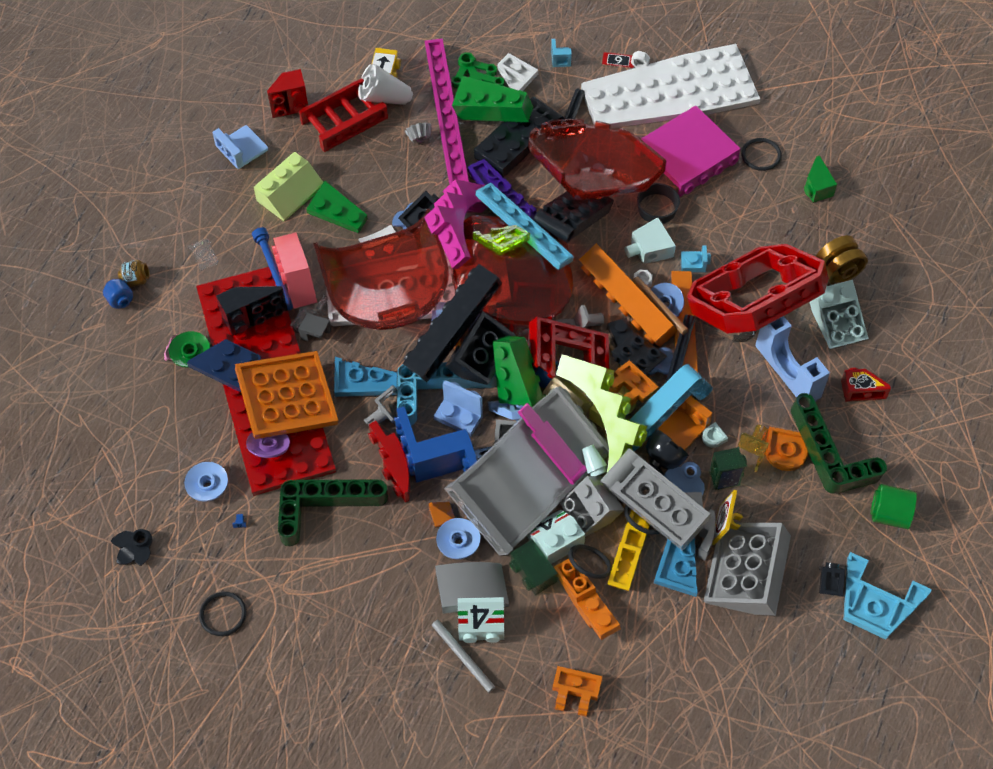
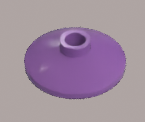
M251 433L247 438L246 445L252 454L258 457L272 458L285 453L290 446V440L287 434L254 440L253 433Z

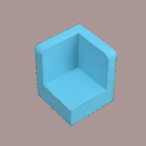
M552 39L551 55L553 67H570L571 48H556V41Z

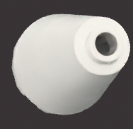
M370 64L365 69L361 79H364L363 86L359 85L358 91L361 100L402 105L411 101L413 92L410 86L377 65Z

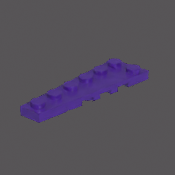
M485 159L467 167L468 173L476 184L487 185L492 183L532 220L534 219L537 209L533 205H529L524 200V197L512 188V185L506 179H503ZM505 223L512 232V234L516 238H519L521 240L522 247L526 253L535 250L527 241H525L517 232H515L507 223ZM547 232V233H548L550 236H552L554 239H557L556 236H554V235H552L551 233Z

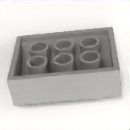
M736 523L741 525L738 530L729 528V531L716 543L704 602L754 615L776 616L791 535L783 523Z

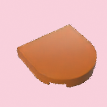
M769 426L765 445V455L769 463L782 471H793L803 466L809 452L800 432Z

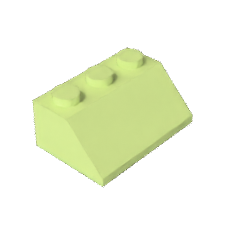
M294 152L256 184L254 192L257 202L285 221L317 193L323 181L311 164Z

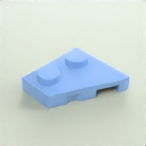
M499 401L488 402L489 411L516 421L522 418L518 414V411L523 407L522 405L499 403Z

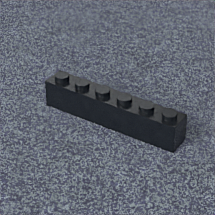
M480 264L476 268L471 269L464 284L458 286L451 301L445 303L441 314L432 320L428 331L419 337L416 347L406 354L403 365L427 383L503 284L499 277Z

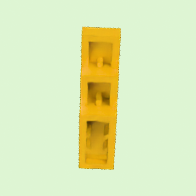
M631 509L629 515L631 519L639 526L649 530L650 524ZM629 522L625 526L607 585L626 591L630 589L647 537L646 533L635 529Z

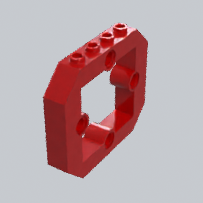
M788 244L763 246L695 280L691 285L687 299L693 315L727 334L757 331L825 294L829 277L825 261ZM770 269L780 272L782 281L787 283L769 288L767 295L743 308L733 303L729 292L733 289L741 288L746 282Z

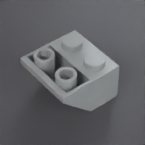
M586 476L560 502L564 511L574 517L585 533V537L609 525L624 511L616 496L600 482L603 478L602 476Z

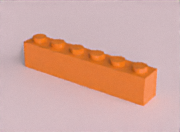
M597 243L579 259L583 264L581 269L588 276L592 274L596 278L593 282L600 289L605 288L608 291L605 295L613 303L617 301L621 305L618 309L625 317L630 315L634 319L631 323L638 331L643 329L646 332L644 337L650 344L656 343L661 347L678 332L675 326Z

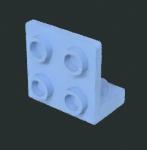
M247 125L230 135L224 134L219 128L212 132L216 147L237 169H240L268 151L267 145Z
M445 380L443 383L444 400L436 411L434 420L457 431L467 429L471 437L483 418L482 397L473 390L469 391L462 388L456 382Z

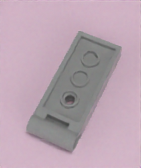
M628 449L600 480L602 485L682 551L711 519V514L631 449ZM646 489L650 490L648 494L642 493Z

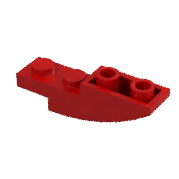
M377 421L369 424L370 433H368V437L373 445L377 444L380 448L378 451L383 459L384 467L382 473L387 481L391 480L394 486L392 488L397 497H402L406 503L410 497V479L403 448L394 432L386 436Z

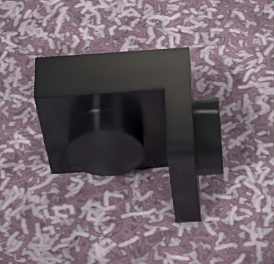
M826 562L825 566H819L821 571L819 593L843 596L845 569L839 568L838 563Z

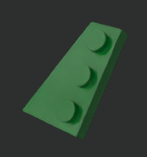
M326 181L323 182L306 208L307 214L358 234L368 219L366 213Z

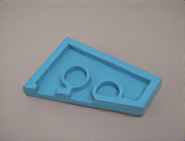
M695 538L683 551L667 539L654 584L697 597Z

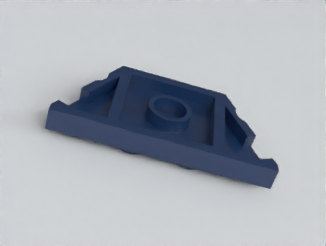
M225 339L188 360L187 365L189 368L241 392L235 364L262 359L260 355Z

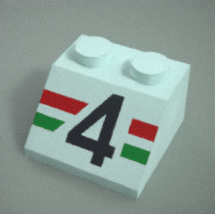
M562 510L543 519L526 535L547 566L568 555L569 550L573 546L584 545L585 533L574 517Z
M504 597L458 598L459 641L463 640L466 643H474L477 640H486L487 642L494 643L504 640Z

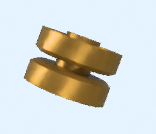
M845 235L830 241L816 255L817 258L825 261L829 277L828 281L831 285L852 280L867 266L868 259L863 251L858 249V244L852 236Z

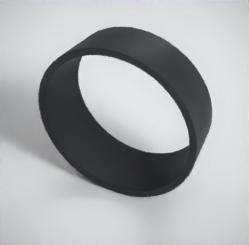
M663 183L646 185L637 196L638 212L647 222L659 218L662 224L667 223L676 215L680 205L679 195L675 189ZM660 194L668 197L673 202L675 210L665 216H653L645 212L640 204L647 196Z

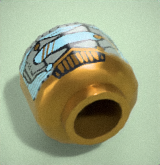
M141 260L124 262L118 271V278L124 280L129 287L144 285L150 277L147 264Z

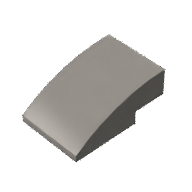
M464 562L435 566L443 614L458 611V598L504 597V607L509 606L501 563Z

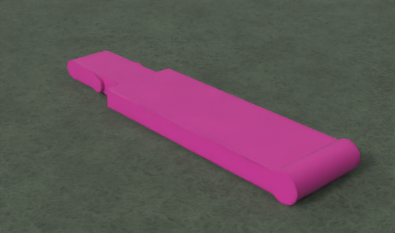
M526 403L518 411V414L533 431L531 436L567 478L568 482L573 485L587 471V468L548 421L543 422L532 407Z

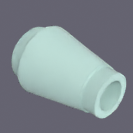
M594 444L582 449L588 474L599 476L607 472V464Z

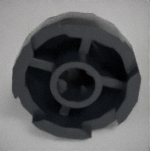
M656 429L647 441L646 450L651 457L649 462L657 469L660 467L667 470L677 468L689 456L683 448L676 445L670 437L659 429Z

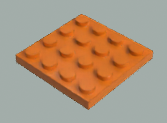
M317 351L235 364V371L254 440L338 425V417Z

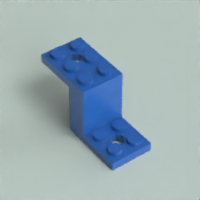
M405 406L396 409L397 417L394 418L398 440H401L402 448L407 458L410 476L414 475L416 483L459 470H463L464 473L477 461L467 429L416 442Z

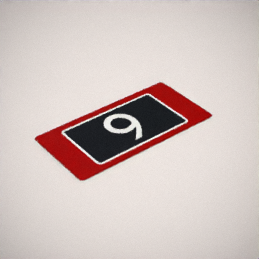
M604 52L602 64L634 68V65L631 63L633 55Z

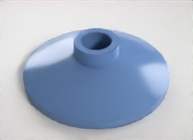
M660 283L651 288L663 303L669 302L668 308L678 317L684 307V296L681 290L671 283Z

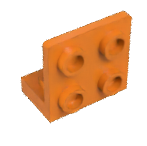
M689 396L658 429L670 437L676 445L686 450L700 436L704 429L710 425L713 413L692 396Z

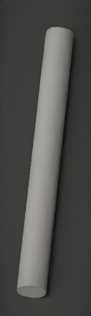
M436 620L432 627L486 691L491 693L496 688L442 623Z

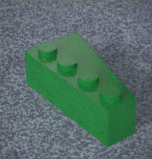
M462 76L452 104L459 120L529 122L533 110V105L527 92Z

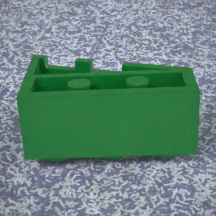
M507 336L493 341L499 403L522 406L528 403L531 407L535 406L546 395H542L538 383L540 378L539 375H535L532 366L534 362L526 338Z

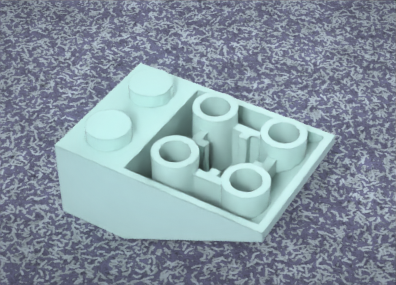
M853 280L827 286L825 294L810 301L812 313L829 349L868 339Z

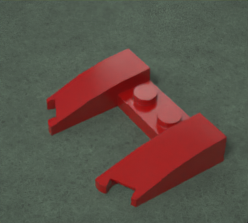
M538 316L529 322L530 347L534 366L536 368L539 366L546 371L549 378H555V344L583 350L584 361L609 369V334Z

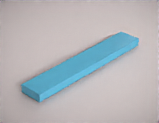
M492 183L476 190V197L558 270L573 261L574 256Z

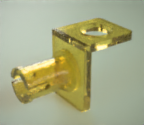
M756 425L752 435L743 432L738 443L739 448L759 456L754 472L758 471L769 446V443L763 441L768 433V429L764 426L760 432L762 425Z

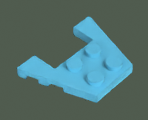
M850 552L847 557L843 620L886 640L929 596L932 589L912 581L903 600L862 581L861 577L869 560Z

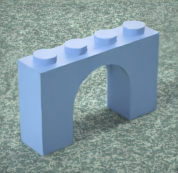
M784 316L762 327L759 330L755 346L796 398L801 393H808L815 401L820 399L830 374L818 357L802 366L797 363L788 344V337L792 326Z

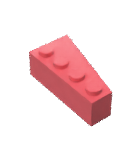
M297 233L273 238L275 246H271L282 283L287 285L293 308L317 303L310 269Z

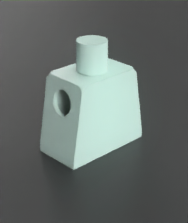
M656 218L632 233L631 245L626 246L624 249L628 258L638 255L642 263L647 264L674 257L676 245L659 218Z

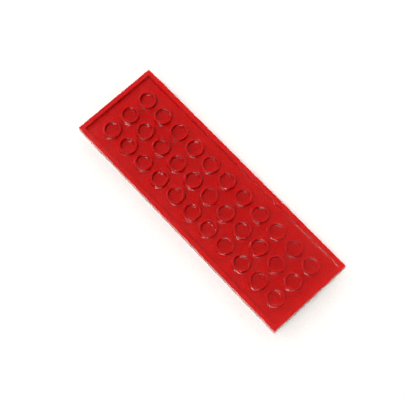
M269 267L196 286L212 347L227 339L260 355L262 360L301 354L288 311L233 336L222 318L216 295L234 287L276 286ZM223 384L253 496L281 489V485L287 480H312L336 473L323 427L288 433L290 446L280 456L263 458L252 454L246 445L247 438L252 433L242 393Z

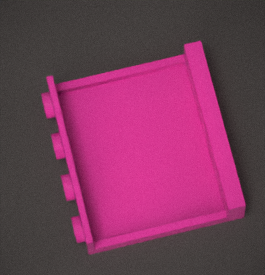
M696 105L637 141L636 154L640 158L646 155L679 188V197L689 194L698 185L705 184L709 178L719 175L728 166L735 165L739 160L740 148Z

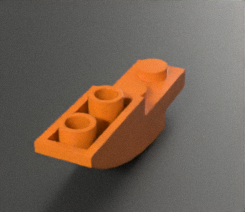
M569 558L553 567L576 609L589 628H593L601 640L621 630L619 622L596 593V587L587 576L574 568Z

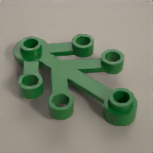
M469 52L460 55L458 59L460 68L456 76L452 78V86L454 88L459 87L462 76L467 71L470 74V78L504 86V79L502 77H493L497 74L496 65L476 61L474 55ZM476 69L484 70L486 74L477 72Z

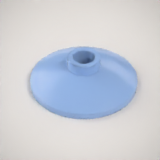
M199 463L193 466L186 474L184 481L185 489L189 496L197 501L207 502L215 500L227 488V473L217 463ZM206 483H211L210 486L204 487Z
M450 519L443 523L437 532V546L449 558L465 559L474 554L479 547V530L467 519ZM460 539L462 543L456 544L455 541Z

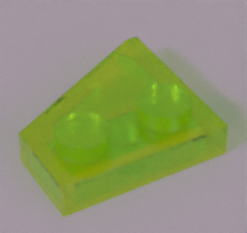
M511 225L504 228H492L491 233L487 234L475 231L473 232V240L497 254L503 255L529 241L530 233L517 225Z

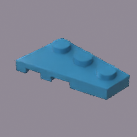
M335 357V397L381 395L392 385L397 388L396 372L377 367L369 368L360 365L358 362L352 361L350 363L342 361V358Z

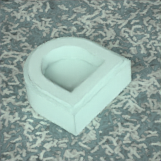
M715 422L704 429L702 441L706 446L716 448L727 442L728 437Z

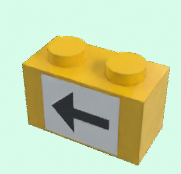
M375 48L371 64L381 67L397 78L396 71L400 69L401 58H398L397 50Z

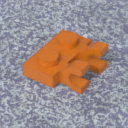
M629 360L614 372V382L609 391L618 393L625 386L630 392L623 396L631 398L630 404L632 407L638 399L644 403L658 391L659 387Z
M557 666L552 687L553 691L558 692L555 709L564 711L567 695L570 694L581 697L578 715L587 717L590 699L595 701L598 699L602 676Z

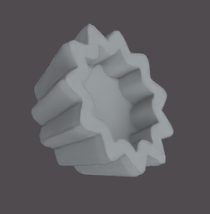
M417 123L406 128L405 133L413 143L424 142L430 139L432 126L431 123Z

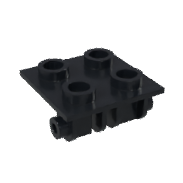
M637 333L632 334L611 352L615 362L624 365L630 360L647 377H649L651 370L667 358V355Z

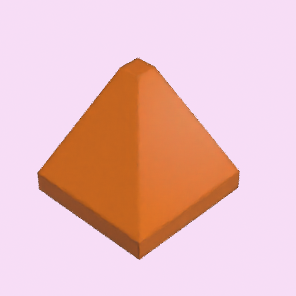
M450 502L428 503L435 528L455 518Z

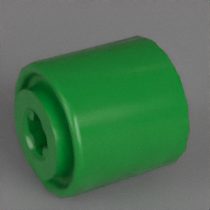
M884 484L879 485L878 489L874 492L870 514L872 515V522L908 530L914 517L917 500L916 491Z

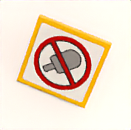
M733 490L719 506L712 545H715L729 531V528L738 530L741 525L736 524L733 520L740 521L743 517L738 513L733 514L737 490Z

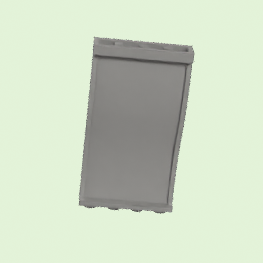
M561 386L551 389L550 393L532 407L543 422L548 421L585 467L583 448L594 444L603 459L609 455L608 440L601 437L597 432L595 424L588 421L584 416L582 408L571 400V396L566 389ZM522 418L468 470L444 488L499 555H508L513 550V547L528 535L588 474L586 471L573 485L570 484L531 436L533 431Z

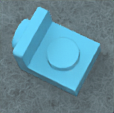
M702 245L701 251H681V271L706 272V267L711 262V254L707 253L706 245Z

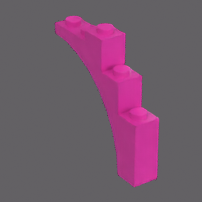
M457 179L443 190L444 195L434 203L435 208L424 217L431 234L438 235L451 267L454 269L460 268L471 258L464 237L463 221L465 214L470 212L482 213L488 207L475 196L476 190L485 185Z

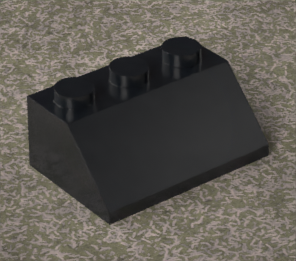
M482 311L462 336L445 367L462 379L488 385L496 372L493 341L507 336H516V334Z

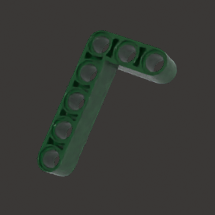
M801 393L797 396L791 406V414L825 490L829 493L837 494L878 483L887 471L885 461L876 457L844 465L814 398L810 394L808 395V393Z
M378 479L285 481L280 489L278 533L281 542L285 546H294L299 542L302 507L382 506L388 501L386 483ZM291 491L296 492L294 495H287ZM312 491L318 492L315 495H309V493ZM333 491L339 492L337 495H331ZM355 491H360V492H361V493L358 494V495H353V494H352V493L355 492ZM376 491H382V492H383V493L380 494V495H375V494H374V492H376ZM289 511H295L292 515H286ZM287 531H294L291 535H284Z

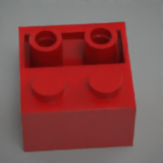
M301 69L281 73L267 90L272 118L299 113V110L308 106Z

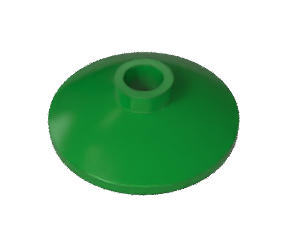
M183 332L171 341L169 356L176 365L189 368L187 365L188 360L209 349L210 344L208 339L199 332Z

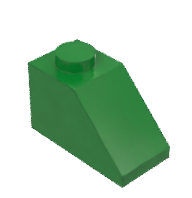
M816 156L804 186L806 196H809L813 203L833 197L837 187V183L820 156Z

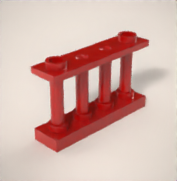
M364 79L353 81L342 89L299 110L301 124L304 125L311 122L320 133L318 135L320 148L324 152L388 119L387 106L384 102L375 105L373 102L361 100L368 108V110L362 113H358L349 102L359 97V85L363 86ZM343 105L352 118L343 122L333 109ZM325 113L336 125L330 130H326L317 119Z

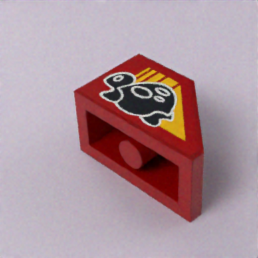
M849 368L844 370L841 378L845 402L887 399L891 390L888 383L867 369Z

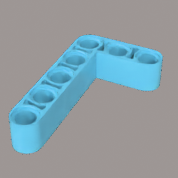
M442 362L426 383L402 364L398 368L397 408L405 406L406 412H411L407 415L410 424L413 425L417 421V389H443L445 380L456 382L462 388H492L497 386L496 372L490 383L485 385L460 378L445 367L447 362Z
M685 364L646 402L630 421L647 426V440L691 394L697 399L702 400L710 394L713 387L689 364ZM633 445V451H636L640 446Z

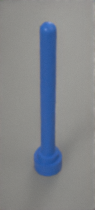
M264 227L257 228L252 232L254 242L261 246L276 286L283 287L287 309L292 310L293 305L285 284L283 285L277 264L268 244V231Z

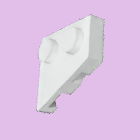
M509 53L498 63V71L512 89L523 91L538 75V69Z

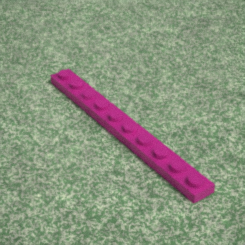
M443 38L426 40L425 49L449 185L455 179L469 182L457 115L452 107L454 98Z

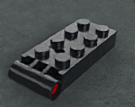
M536 97L530 98L533 110L529 122L504 121L474 148V158L478 161L485 159L502 178L562 124L564 117Z
M582 181L544 205L543 209L536 213L533 221L547 232L568 243L575 236L607 215L611 210L614 199L610 198L605 192L596 190L591 184Z

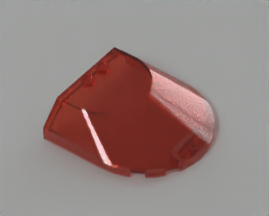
M560 119L542 123L541 129L538 130L535 127L530 132L528 141L529 149L534 157L575 200L602 199L606 196L618 197L621 194L644 192L665 172L667 162L665 158L632 132L624 128H619V131L610 129L611 124L596 121L595 125L584 124V119Z
M426 209V214L417 223L404 230L355 245L329 248L320 246L317 242L313 243L330 301L342 317L364 328L376 330L396 329L418 321L438 304L447 288L449 269L438 235L431 234L424 218L430 212V209Z
M471 215L463 221L464 237L471 258L458 269L451 267V277L455 291L459 285L464 284L471 269L476 268L480 264L498 276L503 283L482 310L492 315V318L496 321L514 325H529V322L537 316L542 318L551 316L554 318L564 310L565 305L570 301L573 291L570 263L558 270L500 217ZM547 232L569 252L568 243Z

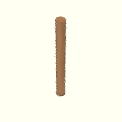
M636 276L632 280L633 283L664 314L682 335H685L689 329Z

